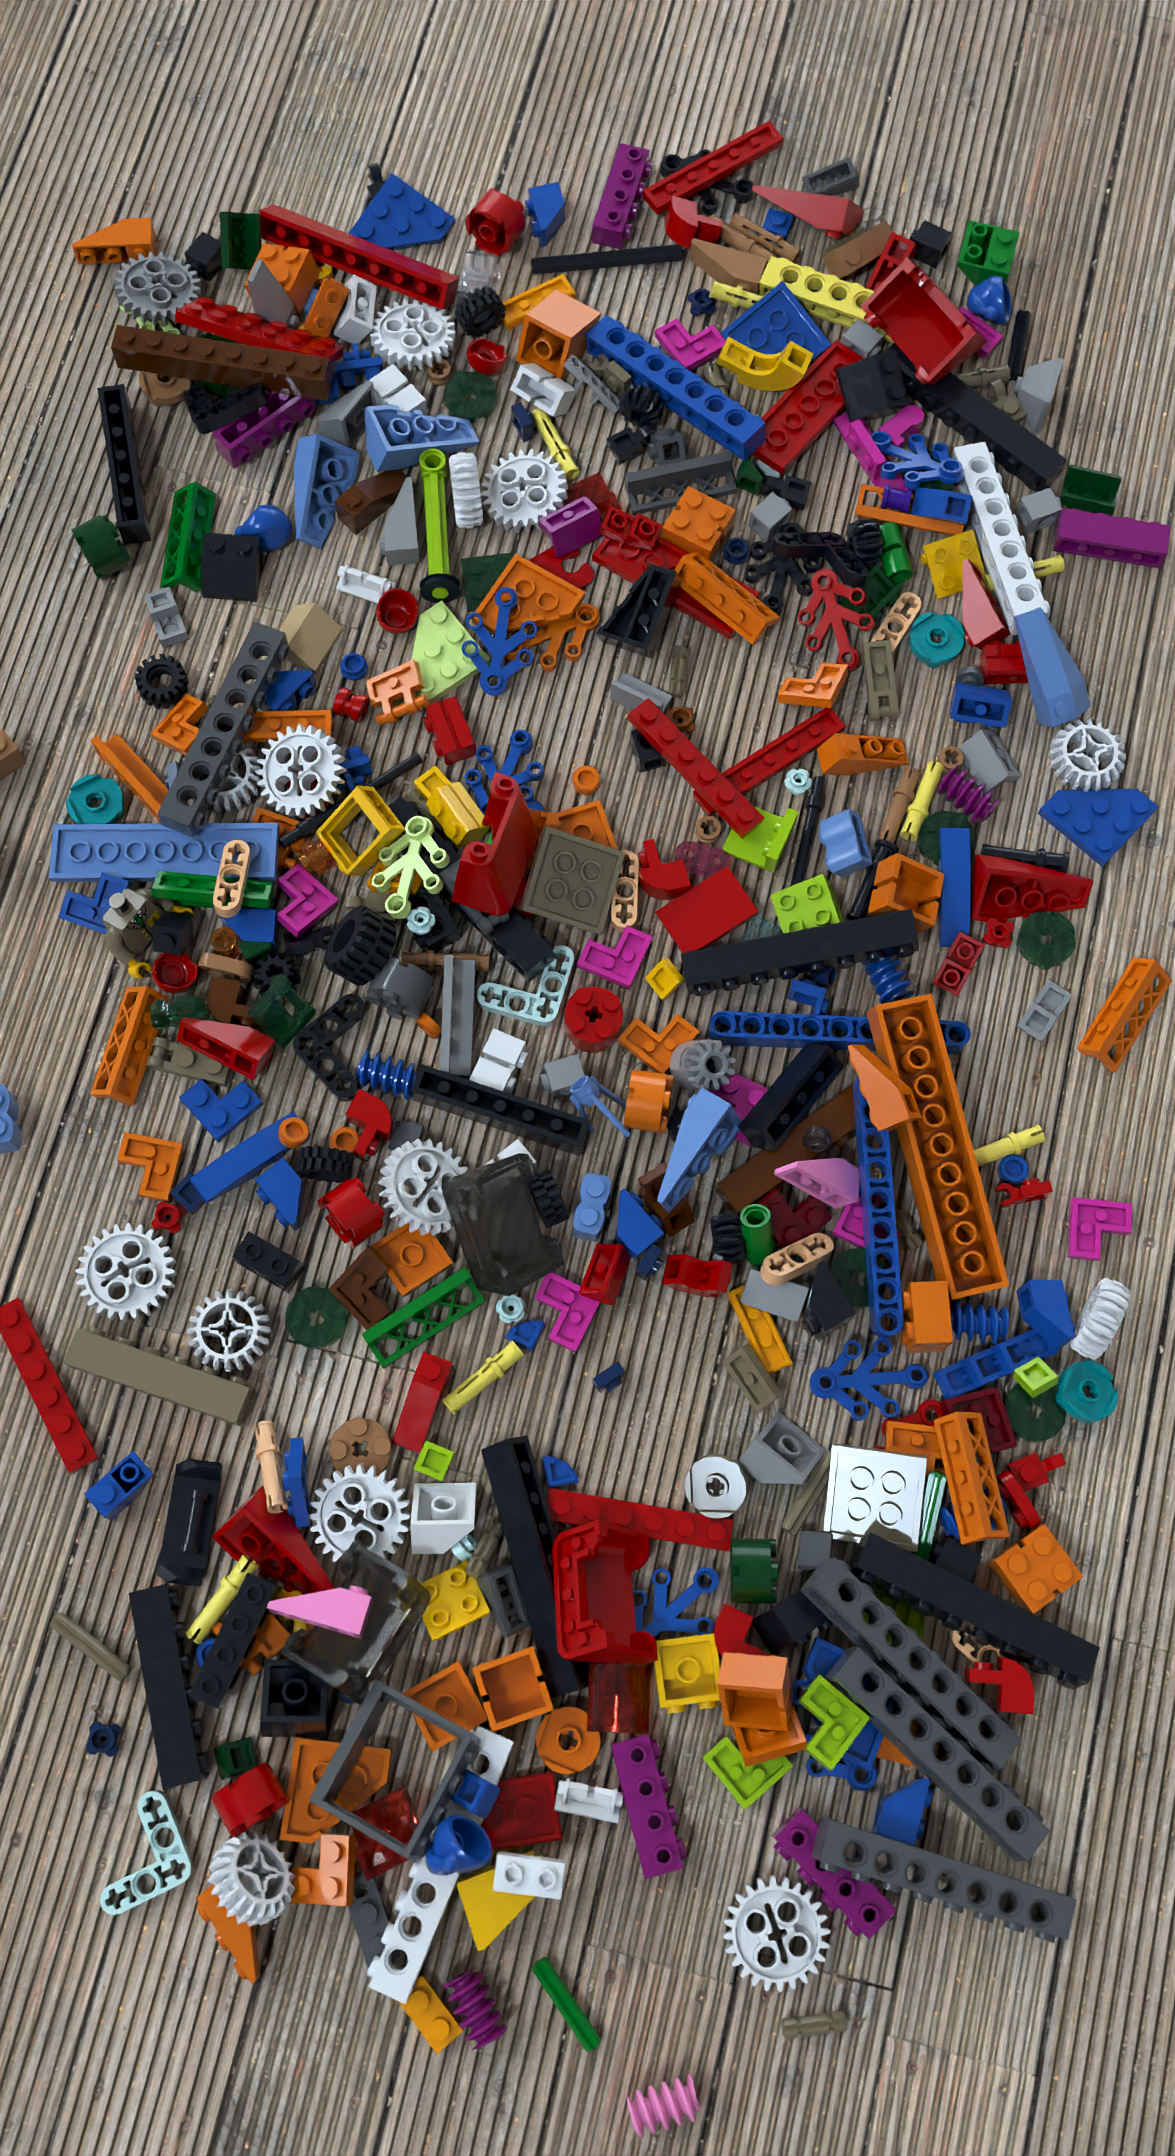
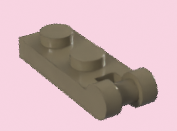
M891 641L862 643L861 649L869 720L876 721L879 720V717L896 719L899 717ZM887 698V706H879L878 699Z
M160 1037L154 1038L152 1044L154 1051L152 1056H148L147 1067L198 1081L202 1079L206 1083L222 1087L227 1086L232 1069L186 1045L170 1042ZM165 1052L173 1054L171 1062L163 1060Z

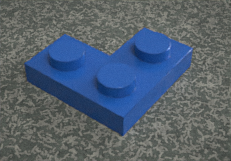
M102 872L94 899L67 890L58 918L106 934L107 929L102 919L111 907L109 899L115 893H122L124 889H130L132 882Z
M200 1079L179 1097L181 1102L218 1143L264 1105L244 1081L239 1083L222 1099H219L210 1087Z
M303 1437L290 1438V1451L284 1453L286 1472H283L284 1490H290L291 1494L287 1499L289 1515H295L297 1528L307 1527L310 1522L308 1517L310 1515V1501L306 1484L307 1458Z

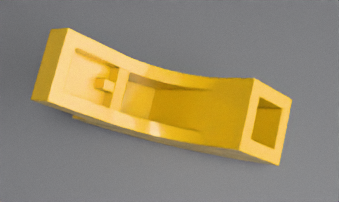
M728 336L716 363L737 374L735 381L745 386L765 391H780L793 387L802 379L813 353L789 341L783 351L777 354H763Z

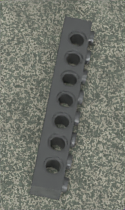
M256 621L252 624L157 813L163 826L191 837L195 836L198 829L201 830L207 817L206 812L209 806L213 805L217 800L221 781H225L228 778L231 770L230 763L234 756L239 755L243 745L242 739L246 732L251 731L255 721L254 715L258 708L263 707L267 695L266 691L270 684L273 685L275 683L281 661H285L288 657L290 646L288 645L285 632ZM261 656H268L265 660H257ZM250 679L256 680L252 684H245ZM237 703H244L240 708L233 707ZM225 727H233L228 732H221ZM213 751H221L216 756H209ZM201 775H209L207 779L203 781L197 780V778ZM196 799L194 804L184 805L187 800Z
M834 1557L821 1562L800 1591L857 1647H863L870 1651L876 1658L875 1663L883 1671L888 1670L894 1674L900 1681L899 1686L906 1693L910 1692L917 1696L924 1704L922 1708L930 1716L934 1715L941 1719L947 1726L946 1731L954 1739L958 1738L965 1742L971 1749L970 1754L978 1762H985L993 1770H1001L1021 1741V1738L1013 1731L1014 1727L1006 1719L999 1717L990 1708L991 1706L985 1698L976 1695L967 1686V1681L960 1674L949 1669L944 1664L943 1657L936 1651L929 1649L921 1641L920 1635L914 1629L906 1627L897 1618L898 1615L895 1610L883 1604L874 1595L875 1593L869 1585L860 1582L851 1573V1568L844 1561ZM840 1587H841V1588L844 1590V1592H845V1595H846L845 1601L840 1597V1594H839V1588H840ZM863 1610L868 1614V1623L863 1619ZM886 1633L891 1636V1646L886 1641ZM910 1655L915 1661L914 1668H912L909 1662ZM933 1678L938 1684L937 1691L933 1687ZM957 1701L960 1703L961 1713H959V1712L957 1711V1708H956V1702H957ZM980 1723L984 1728V1736L980 1732Z
M863 1647L847 1648L824 1678L870 1717L869 1722L1014 1861L1028 1862L1050 1832L1042 1823L1043 1817L1033 1808L1025 1807L1018 1800L1019 1794L1007 1784L1002 1785L994 1777L995 1772L989 1765L983 1761L978 1762L970 1754L971 1749L965 1742L958 1738L954 1739L946 1731L947 1726L941 1719L934 1715L930 1716L922 1708L924 1704L917 1696L910 1692L906 1693L899 1686L900 1681L894 1674L888 1670L883 1671L875 1663L876 1658L870 1651ZM865 1674L871 1680L869 1691H866L862 1686V1678ZM888 1697H891L895 1704L892 1714L886 1709ZM912 1720L917 1722L919 1728L918 1734L915 1737L910 1731ZM937 1742L942 1748V1756L939 1760L934 1754V1747ZM960 1766H963L966 1771V1778L963 1782L958 1777ZM985 1789L990 1794V1800L987 1805L982 1800V1793ZM1009 1812L1012 1813L1014 1818L1011 1828L1008 1827L1006 1822Z
M821 1816L811 1857L821 1861L820 1868L839 1874L840 1868L852 1871L851 1878L870 1884L871 1878L883 1881L882 1888L900 1894L903 1887L913 1891V1898L932 1904L934 1897L944 1901V1908L963 1913L965 1907L975 1911L973 1917L990 1923L994 1922V1917L1005 1920L1004 1927L1024 1933L1025 1927L1036 1930L1035 1937L1054 1943L1055 1937L1068 1940L1077 1899ZM854 1843L856 1854L853 1859L847 1860L845 1849L849 1844ZM885 1853L887 1857L886 1866L878 1870L876 1867L877 1857ZM916 1863L917 1875L912 1880H909L907 1877L908 1867ZM946 1873L948 1883L944 1889L940 1890L938 1879L942 1874ZM977 1883L978 1894L974 1899H970L969 1889L971 1885ZM1007 1893L1009 1897L1008 1905L1001 1909L999 1904L1000 1898L1003 1894ZM1038 1903V1915L1032 1919L1030 1916L1031 1907Z

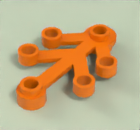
M581 604L571 619L538 626L544 629L538 631L536 637L527 639L515 648L516 652H510L504 657L509 660H515L517 653L521 649H528L550 640L546 653L540 658V667L545 672H552L557 666L556 656L565 633L576 629L572 642L565 647V657L567 660L575 662L581 657V645L586 632L593 630L599 624V611L591 604ZM584 616H588L591 618V620L584 621L581 618ZM513 635L506 636V640L512 637ZM575 649L578 653L572 655L568 651ZM545 660H551L553 661V664L546 665L543 662Z

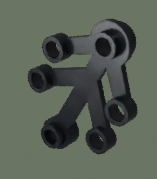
M703 149L698 154L681 159L676 154H669L660 163V174L666 178L711 153V151ZM741 178L735 184L721 179L709 186L734 195L736 201L741 204L748 203L754 194V191H752L754 184L747 178ZM707 187L698 192L703 201L702 210L706 215L716 214L718 200L712 196ZM694 195L686 200L694 201Z
M786 523L778 530V533L804 532L803 528L796 523ZM773 539L765 543L762 541L754 542L751 546V557L754 560H763L766 554L771 552L770 548ZM761 549L763 550V552L757 553L754 550ZM776 556L759 566L755 564L748 565L745 568L744 579L750 584L757 583L761 577L776 570L770 594L765 596L762 602L779 616L783 609V601L780 596L786 573L789 574L797 586L799 595L809 596L813 592L811 587L812 579L803 576L792 558ZM819 557L800 558L803 561V569L806 572L814 573L819 569ZM813 561L816 565L811 566L807 562ZM755 572L757 575L750 576L748 573ZM806 584V585H808L810 588H809V589H803V588L801 587V585ZM773 602V603H776L777 605H776V606H770L768 603Z

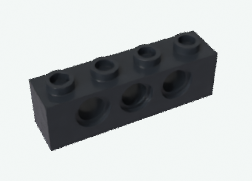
M247 1573L191 1688L189 1696L216 1709H223L270 1613L267 1609L268 1602L277 1599L282 1587L259 1576Z

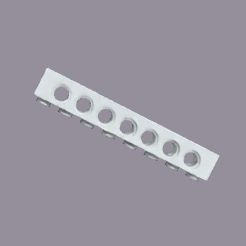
M985 442L954 447L952 459L960 461L964 469L963 479L956 482L958 489L962 494L973 496L968 516L1011 636L1018 635L1014 616L1041 607L1046 616L1049 617V603L1044 601L1041 582L1035 578L1033 560L1027 556L1025 551L1026 543L1024 537L1019 535L1017 517L1015 514L1012 515L1009 496L1003 492L1002 477L1000 473H996L993 453L988 451Z
M478 1726L476 1732L473 1730L469 1732L481 1739L479 1754L487 1756L490 1766L484 1774L476 1773L472 1768V1764H468L466 1769L497 1786L515 1742ZM449 1800L446 1806L448 1808L446 1817L462 1816L481 1826L483 1818ZM437 1826L434 1828L430 1836L431 1842L434 1839V1834L436 1832ZM426 1854L422 1859L419 1858L416 1863H413L409 1873V1877L413 1878V1882L409 1891L402 1890L395 1906V1909L400 1911L395 1924L389 1922L383 1934L381 1942L386 1944L381 1958L375 1955L370 1965L367 1976L372 1979L368 1987L401 2003H407L461 1873L455 1872L447 1876L434 1874L427 1865ZM422 1883H430L435 1888L436 1896L432 1902H424L420 1899L418 1890ZM416 1916L420 1919L422 1923L420 1934L411 1935L406 1931L405 1920L407 1917ZM401 1949L406 1952L408 1956L406 1967L397 1968L392 1964L391 1954L393 1950Z

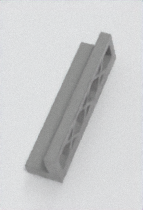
M445 955L440 1070L459 1077H471L476 961L455 959L453 955Z

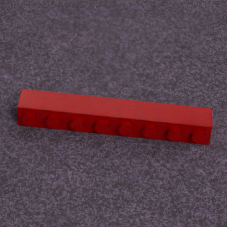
M274 204L259 211L261 215V237L264 240L284 246L287 249L288 247L309 249L313 258L317 261L441 310L455 302L460 280L458 276Z

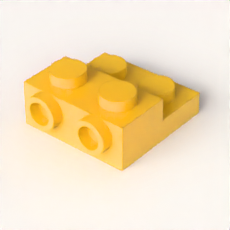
M714 1633L656 1641L658 1661L654 1662L659 1708L666 1707L667 1714L685 1712V1705L698 1703L699 1710L718 1707L717 1700L720 1699L717 1681L720 1665Z

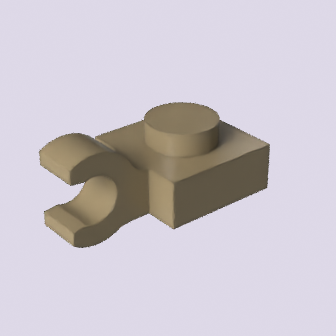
M600 353L598 355V362L601 366H596L590 361L588 369L592 370L596 377H605L607 387L612 392L622 396V393L631 385L632 376L614 360L609 362L607 357Z
M1000 379L991 382L990 386L992 389L987 391V395L993 404L1016 422L1024 421L1027 413L1016 395L1007 396L1005 386Z
M368 892L367 900L358 896H347V913L362 905L395 924V918L385 909L387 898L394 893Z

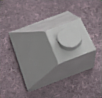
M1056 358L1026 368L1024 377L1018 376L1013 393L1018 394L1017 398L1027 413L1025 421L1033 434L1039 435L1064 359Z
M367 380L335 401L328 410L321 414L318 423L322 436L346 447H353L365 431V408L367 406H377L372 381Z
M777 1411L738 1461L745 1472L760 1483L802 1484L826 1450Z

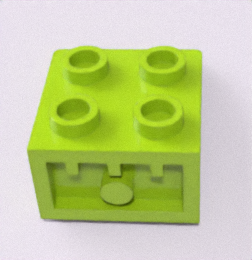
M754 807L764 817L762 823L743 839L731 829L722 851L725 854L774 873L795 827L799 812L788 808L783 817Z
M824 874L771 894V900L783 934L844 922L832 884Z

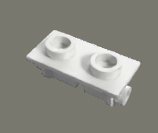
M346 565L345 567L340 566L338 570V577L341 578L336 586V590L378 604L382 594L390 589H395L397 583Z
M567 1778L566 1781L559 1780L554 1810L618 1824L623 1793L617 1792L618 1789L616 1788L610 1790L596 1786L591 1787L586 1784L572 1782Z

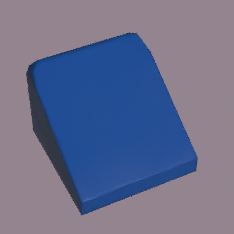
M466 1769L462 1775L464 1776V1782L461 1789L456 1795L452 1794L450 1800L485 1819L501 1789Z

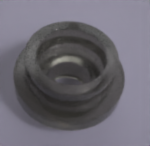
M821 1126L806 1129L805 1135L802 1137V1144L813 1152H822L830 1147L833 1142L829 1130Z

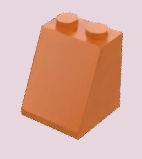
M556 289L526 313L515 361L523 365L535 363L553 374V378L564 380L570 371L563 364L572 353L578 359L587 348L585 334L599 322L601 313Z

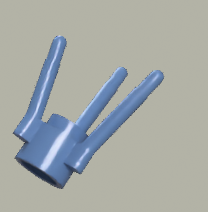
M585 1075L576 1080L570 1088L572 1095L569 1099L576 1106L581 1118L590 1120L583 1105L590 1107L595 1104L625 1137H630V1132L599 1100L601 1097L599 1091L623 1108H626V1102L602 1086L593 1076L589 1078ZM590 1121V1130H589V1132H590V1133H593V1132H594V1128H593V1126H592V1124H591V1121Z

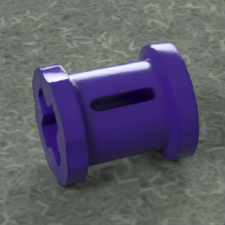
M886 484L880 508L885 509L888 507L902 510V513H907L912 489L903 491L890 488V485Z

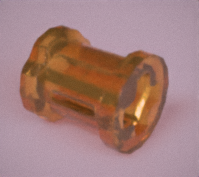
M221 927L212 933L210 941L216 955L235 959L240 954L237 937L232 929Z

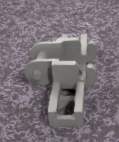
M572 353L563 366L578 379L574 388L577 389L586 382L594 390L592 394L593 399L590 403L593 405L597 400H600L615 414L620 408V399L604 385L605 382H601L593 374V371L589 370Z

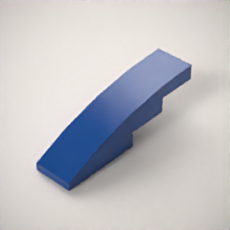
M940 828L939 830L940 860L938 862V871L945 874L941 896L937 899V902H939V947H951L959 931L967 935L970 934L971 878L969 828Z
M295 1112L286 1115L244 1140L190 1178V1182L206 1204L256 1177L258 1171L280 1160L285 1152L292 1149L280 1142L278 1130L285 1119L290 1117L298 1118Z
M1033 1329L934 1372L933 1375L945 1400L1010 1375L1014 1373L1015 1369L1038 1356L1044 1360L1060 1351Z

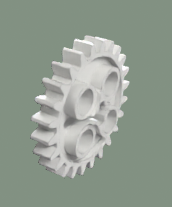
M405 299L401 306L393 302V309L385 306L384 313L377 312V319H373L370 337L371 346H374V353H380L382 360L388 358V365L397 362L398 369H401L404 364L408 365L409 370H412L413 365H417L420 370L423 369V364L433 367V360L441 363L442 356L449 357V350L454 349V342H456L455 324L452 323L450 315L446 316L445 309L438 311L436 307H428V304L424 302L420 305L416 299H414L412 304H409Z
M521 449L519 450L518 457H514L510 452L508 461L499 458L501 465L499 467L491 465L493 474H485L487 482L481 484L484 491L481 493L483 506L490 520L494 519L497 526L503 524L506 531L512 525L516 533L520 531L521 527H525L527 533L530 532L531 525H535L539 530V519L556 511V508L564 507L562 500L568 498L566 493L568 484L564 470L561 469L559 462L554 463L552 456L545 458L543 451L535 456L533 449L529 451L528 455H524Z
M298 724L296 731L288 726L286 730L287 735L278 731L277 742L271 739L268 740L271 746L270 750L262 748L261 751L266 755V758L257 760L258 763L263 765V769L256 771V774L263 777L262 780L257 782V785L265 788L261 796L269 798L267 804L273 807L276 806V811L282 814L285 812L290 817H294L296 814L298 817L304 818L306 812L311 816H315L316 807L321 811H325V801L331 804L334 803L331 797L332 793L341 794L336 786L337 784L345 783L339 777V774L346 772L347 769L339 766V764L346 759L338 754L341 747L333 744L335 739L329 735L326 736L325 731L321 729L316 730L311 725L306 729ZM318 751L316 760L311 762L312 754ZM291 753L290 761L285 764V757ZM317 779L316 788L311 790V783ZM291 780V786L289 790L285 792V785L288 781Z
M416 1139L412 1143L407 1141L401 1145V1148L398 1147L392 1151V1155L384 1160L388 1166L380 1169V1172L386 1177L379 1180L378 1184L385 1186L386 1189L379 1193V1196L388 1197L389 1200L383 1207L393 1208L390 1218L399 1216L401 1218L399 1221L400 1227L409 1223L410 1233L418 1228L421 1236L426 1235L429 1231L432 1236L437 1235L441 1231L445 1233L451 1229V1226L454 1227L460 1223L459 1218L467 1215L464 1208L472 1203L465 1198L473 1193V1190L465 1186L472 1181L471 1178L463 1177V1173L468 1168H459L457 1164L460 1162L461 1157L452 1159V1148L443 1152L442 1142L433 1147L431 1139L423 1143L420 1139ZM418 1162L423 1165L424 1171L419 1168ZM438 1167L439 1171L434 1178H432L435 1174L434 1172L436 1171V1168ZM432 1178L429 1184H427L426 1181ZM442 1180L447 1184L448 1190L442 1185ZM403 1184L409 1188L410 1195L405 1192ZM417 1197H419L415 1207H413V1202ZM427 1202L432 1205L434 1213L428 1209Z
M130 1223L126 1224L124 1231L115 1224L113 1234L103 1229L104 1238L102 1240L93 1236L92 1240L95 1246L93 1248L89 1246L83 1247L89 1253L88 1257L78 1258L85 1265L84 1268L76 1269L77 1274L84 1276L83 1279L76 1282L79 1287L86 1288L80 1293L81 1297L84 1299L90 1298L87 1305L91 1309L98 1306L96 1313L100 1316L108 1311V1318L112 1321L116 1318L117 1314H119L122 1322L127 1321L128 1314H131L133 1319L138 1321L140 1311H143L149 1317L151 1315L149 1307L153 1305L160 1309L159 1297L169 1299L164 1290L165 1288H174L175 1286L168 1280V1277L177 1275L175 1270L169 1268V1266L176 1263V1260L172 1257H166L172 1252L169 1246L162 1247L165 1243L162 1237L154 1240L156 1236L154 1230L150 1229L145 1234V1228L140 1224L135 1231ZM131 1247H140V1252L135 1258H127V1252ZM146 1259H151V1261L148 1264H143L146 1261ZM108 1260L112 1261L111 1270L107 1273H100L101 1264ZM126 1267L130 1269V1276L127 1278L123 1276V1269ZM145 1272H153L152 1281L149 1284L142 1285L140 1283L141 1276ZM110 1281L105 1287L102 1286L103 1282ZM125 1286V1295L121 1299H113L115 1289Z
M359 1464L356 1473H354L351 1466L348 1465L344 1470L345 1476L336 1470L333 1472L335 1482L326 1478L322 1482L327 1490L318 1488L315 1491L316 1495L321 1499L310 1502V1505L317 1509V1512L311 1513L308 1516L309 1519L317 1520V1524L310 1528V1531H319L321 1534L315 1540L316 1544L321 1542L327 1544L322 1552L323 1554L331 1550L335 1552L333 1562H336L342 1556L345 1557V1567H348L352 1560H355L357 1568L360 1569L365 1559L370 1567H373L376 1564V1556L382 1562L388 1559L385 1550L392 1554L398 1551L393 1542L403 1544L405 1541L400 1532H408L410 1526L403 1523V1520L411 1517V1513L403 1511V1508L410 1504V1500H400V1496L405 1492V1488L395 1490L394 1486L398 1479L394 1478L389 1482L386 1481L387 1470L378 1476L376 1475L375 1465L371 1466L368 1472H365L363 1464ZM354 1486L361 1491V1501L354 1502L349 1499L347 1493L349 1487ZM336 1501H341L342 1504L349 1508V1510L343 1507H339L336 1504ZM381 1502L388 1507V1517L381 1518L376 1515L374 1511L375 1503ZM362 1509L365 1519L358 1522L356 1521L357 1514L354 1512ZM334 1514H340L345 1518L346 1526L344 1529H338L333 1525L332 1517ZM371 1522L382 1525L384 1527V1531L378 1530V1528ZM361 1530H367L372 1534L373 1543L371 1545H365L360 1541L359 1532Z
M770 1875L769 1884L766 1886L760 1878H757V1889L755 1890L748 1884H745L747 1892L745 1897L735 1893L739 1905L737 1907L733 1905L727 1906L729 1911L734 1914L733 1918L723 1919V1923L731 1927V1931L722 1933V1937L732 1940V1943L724 1948L725 1952L736 1953V1956L730 1963L733 1967L740 1964L743 1965L739 1973L742 1978L749 1973L752 1974V1986H755L762 1979L765 1991L769 1990L772 1982L776 1984L779 1992H782L784 1982H788L790 1987L795 1990V1979L798 1977L805 1984L808 1983L805 1972L809 1970L812 1973H818L813 1963L815 1960L825 1962L826 1959L819 1953L820 1948L826 1949L830 1946L827 1942L821 1940V1936L830 1933L828 1928L820 1926V1923L828 1918L827 1915L816 1913L822 1905L821 1902L817 1900L809 1903L813 1892L808 1889L800 1894L801 1883L798 1881L792 1888H789V1881L785 1876L780 1885H777L773 1875ZM784 1902H791L794 1905V1915L788 1920H782L778 1916V1907ZM766 1903H769L771 1906L775 1924L779 1929H784V1932L780 1934V1940L788 1959L785 1964L781 1961L777 1943L772 1937H768V1934L772 1933V1927L764 1908ZM756 1912L762 1914L764 1920L762 1927L756 1931L749 1930L746 1925L748 1916ZM794 1936H802L805 1939V1948L798 1954L789 1951V1941ZM763 1947H771L774 1950V1959L769 1964H760L757 1961L759 1950Z

